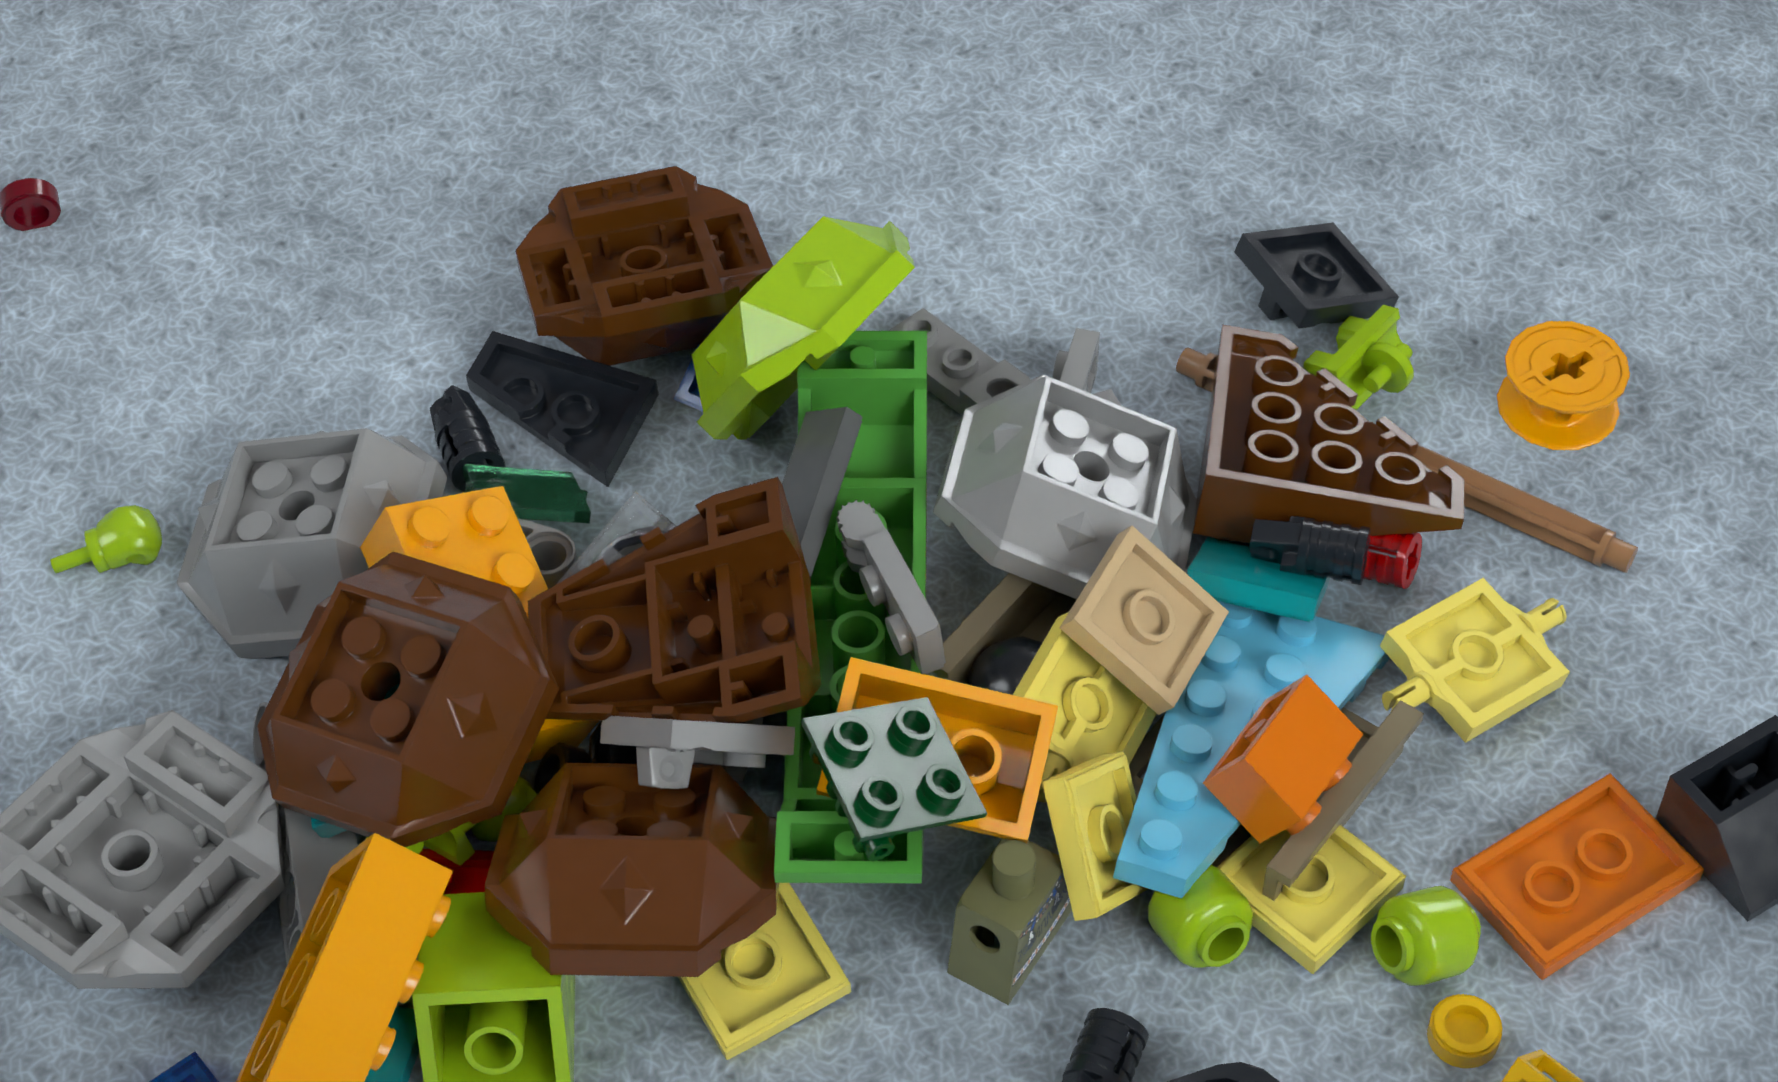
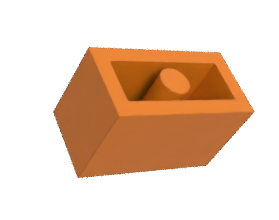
M1305 675L1265 699L1204 780L1203 784L1259 844L1284 830L1290 835H1295L1307 827L1320 813L1322 806L1317 802V799L1322 792L1332 788L1349 772L1352 763L1347 757L1361 739L1363 733L1308 675Z

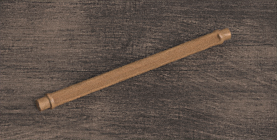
M1187 347L1178 359L1176 371L1194 379L1196 386L1212 392L1217 355L1211 352L1204 355ZM1418 445L1417 451L1413 455L1428 469L1437 474L1440 468L1447 465L1464 478L1465 507L1599 567L1604 563L1627 573L1635 559L1638 547L1616 538V532L1423 446Z

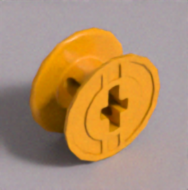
M1547 321L1526 328L1511 341L1505 356L1507 376L1503 379L1499 388L1497 401L1499 414L1513 432L1529 443L1548 449L1579 450L1598 444L1614 430L1620 414L1617 399L1624 393L1630 377L1627 357L1615 340L1594 327L1573 321Z

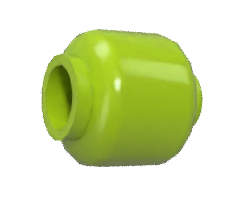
M1213 865L1209 866L1182 898L1154 891L1149 902L1148 921L1154 932L1180 962L1192 968L1220 967L1230 963L1242 953L1250 938L1253 911L1247 898L1220 869Z
M1433 886L1388 899L1380 907L1376 922L1373 925L1371 944L1378 963L1385 971L1409 986L1426 985L1461 975L1473 965L1479 949L1481 926L1475 911L1456 891L1445 886Z

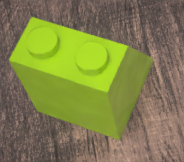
M485 892L443 894L451 898V905L438 932L432 938L426 936L423 941L418 961L424 963V969L419 983L412 994L423 1082H574L575 975H550L532 957L531 947L510 935L486 911Z

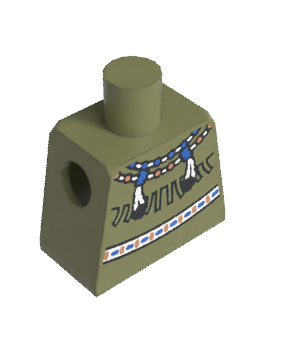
M1003 838L1000 840L964 891L956 906L947 969L948 974L1009 1005L1072 911L1059 855L1029 840L1027 843ZM994 934L1000 942V948L998 949L987 947L994 945Z

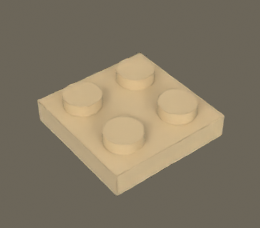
M1130 526L1117 534L1059 628L1153 711L1160 715L1176 705L1229 611L1134 526Z

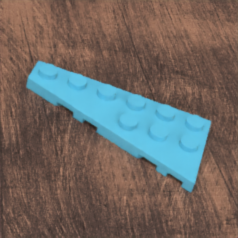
M1218 601L1229 613L1176 705L1165 713L1117 858L1113 878L1182 898L1195 881L1223 852L1227 839L1241 824L1207 789L1203 782L1265 699L1303 676L1308 675L1341 710L1348 701L1353 703L1364 690L1367 679L1377 668L1381 670L1390 659L1380 647L1385 635L1315 616L1313 621L1306 622Z

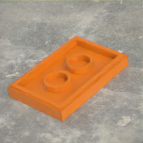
M1609 773L1455 867L1450 881L1536 975L1543 980L1701 879L1704 868Z

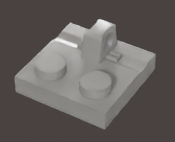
M611 716L606 720H602L600 743L636 746L639 785L679 789L688 787L693 763L765 768L766 754L793 755L795 727Z

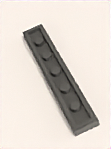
M848 407L806 412L782 482L810 578L862 424L863 417ZM764 717L739 724L762 725ZM693 763L692 765H720V764ZM721 765L737 783L744 781L748 767Z

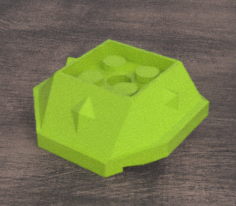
M823 216L738 301L692 354L703 409V415L696 422L713 439L727 440L732 434L738 440L750 438L798 388V366L805 360L812 368L817 370L915 268L913 258L907 254L910 250L908 238L891 221L883 228Z

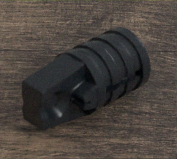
M451 385L444 391L443 396L430 407V414L435 432V441L452 483L463 492L476 491L495 485L504 475L506 465L490 425L470 393Z
M1290 516L1289 522L1255 519L1249 551L1252 558L1280 564V571L1303 576L1306 574L1314 575L1322 579L1325 577L1332 578L1334 581L1343 582V580L1351 581V584L1362 585L1369 550L1371 527L1361 526L1358 528L1352 527L1350 524L1342 523V525L1331 521L1324 520L1320 522L1315 521V518Z
M1109 1008L1090 1010L1085 1019L1084 1028L1077 1039V1045L1070 1056V1063L1067 1064L1063 1073L1062 1082H1132L1135 1068L1138 1066L1142 1056L1141 1051L1144 1050L1149 1038L1146 1028L1133 1017Z

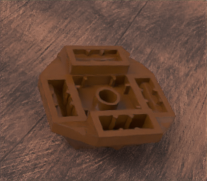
M677 166L561 188L548 205L549 213L532 227L515 251L519 273L537 335L554 336L586 359L609 366L697 348L698 344H702L738 301L773 267L748 204L722 190L697 184L696 176Z
M391 552L366 571L339 581L333 594L317 604L296 648L289 652V663L257 725L272 799L283 808L366 837L377 833L403 847L440 836L469 821L475 824L502 815L559 691L557 682L548 662L544 659L534 630L519 597L508 586L396 552ZM400 684L397 691L391 697L384 700L387 692L392 687Z
M566 763L521 813L504 816L485 881L486 911L510 935L530 946L532 957L550 975L699 977L721 959L722 949L749 937L776 915L779 883H775L774 879L777 818L767 816L721 765H692L688 787L669 789L639 785L637 764Z

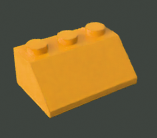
M850 657L837 712L928 697L987 811V815L984 818L948 824V826L1027 843L1058 706ZM822 770L816 794L830 797L826 790L828 781Z

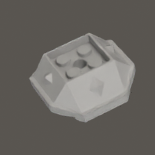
M1041 375L964 410L956 426L933 513L948 527L956 526L968 545L991 566L1078 599L1117 534L1130 526H1134L1185 572L1193 533L1197 499L1185 477L1177 428L1123 407L1112 389L1091 394L1049 376Z
M367 428L336 432H324L321 430L315 434L239 442L222 479L207 486L202 505L198 507L199 514L177 579V585L239 658L258 659L289 656V652L296 648L317 604L333 594L339 581L360 574L369 568L360 546L384 508L442 497L447 476L435 458L404 436L386 437Z
M173 710L146 718L145 724L114 728L80 739L0 814V934L77 989L188 988L286 888L279 803L272 799L267 771Z

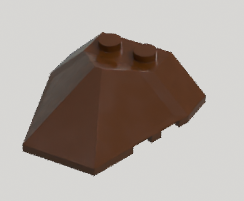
M778 477L714 494L695 505L699 514L664 534L658 526L640 536L643 546L610 565H607L602 558L528 600V619L544 659L548 662L559 687V691L546 719L606 720L611 716L742 723L802 707L809 702L821 686L810 575L783 485Z

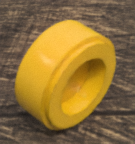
M1467 994L1452 995L1444 998L1434 1007L1427 1028V1038L1431 1049L1442 1061L1459 1068H1475L1486 1064L1496 1054L1502 1037V1022L1496 1010L1483 999Z

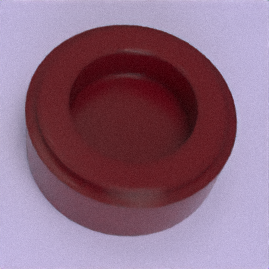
M37 178L20 179L11 182L0 192L1 217L13 229L26 231L50 226L60 216L61 208L58 191L48 181Z

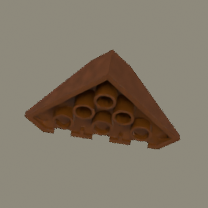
M1222 324L1197 492L1193 534L1210 536L1223 541L1250 543L1255 519L1289 522L1290 516L1315 518V521L1323 522L1325 520L1342 525V523L1350 524L1352 527L1358 528L1361 526L1371 527L1370 536L1462 529L1464 522V478L1447 465L1440 468L1438 474L1428 469L1421 461L1413 457L1419 444L1415 439L1386 416L1377 419L1376 424L1367 420L1356 409L1352 408L1356 403L1358 394L1325 368L1317 371L1316 376L1307 372L1293 360L1297 356L1299 347L1284 335Z

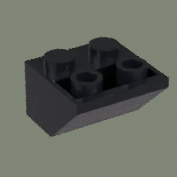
M1776 715L1670 775L1655 818L1704 868L1703 875L1747 922L1778 904V717Z

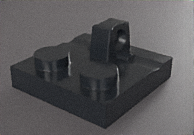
M1334 222L1242 233L1234 251L1264 287L1258 306L1271 321L1289 317L1298 328H1306L1321 323L1333 324L1344 322L1349 316L1367 319L1382 305L1394 307L1399 298Z

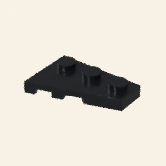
M495 331L491 332L466 374L468 387L472 393L606 487H609L659 396L656 379Z

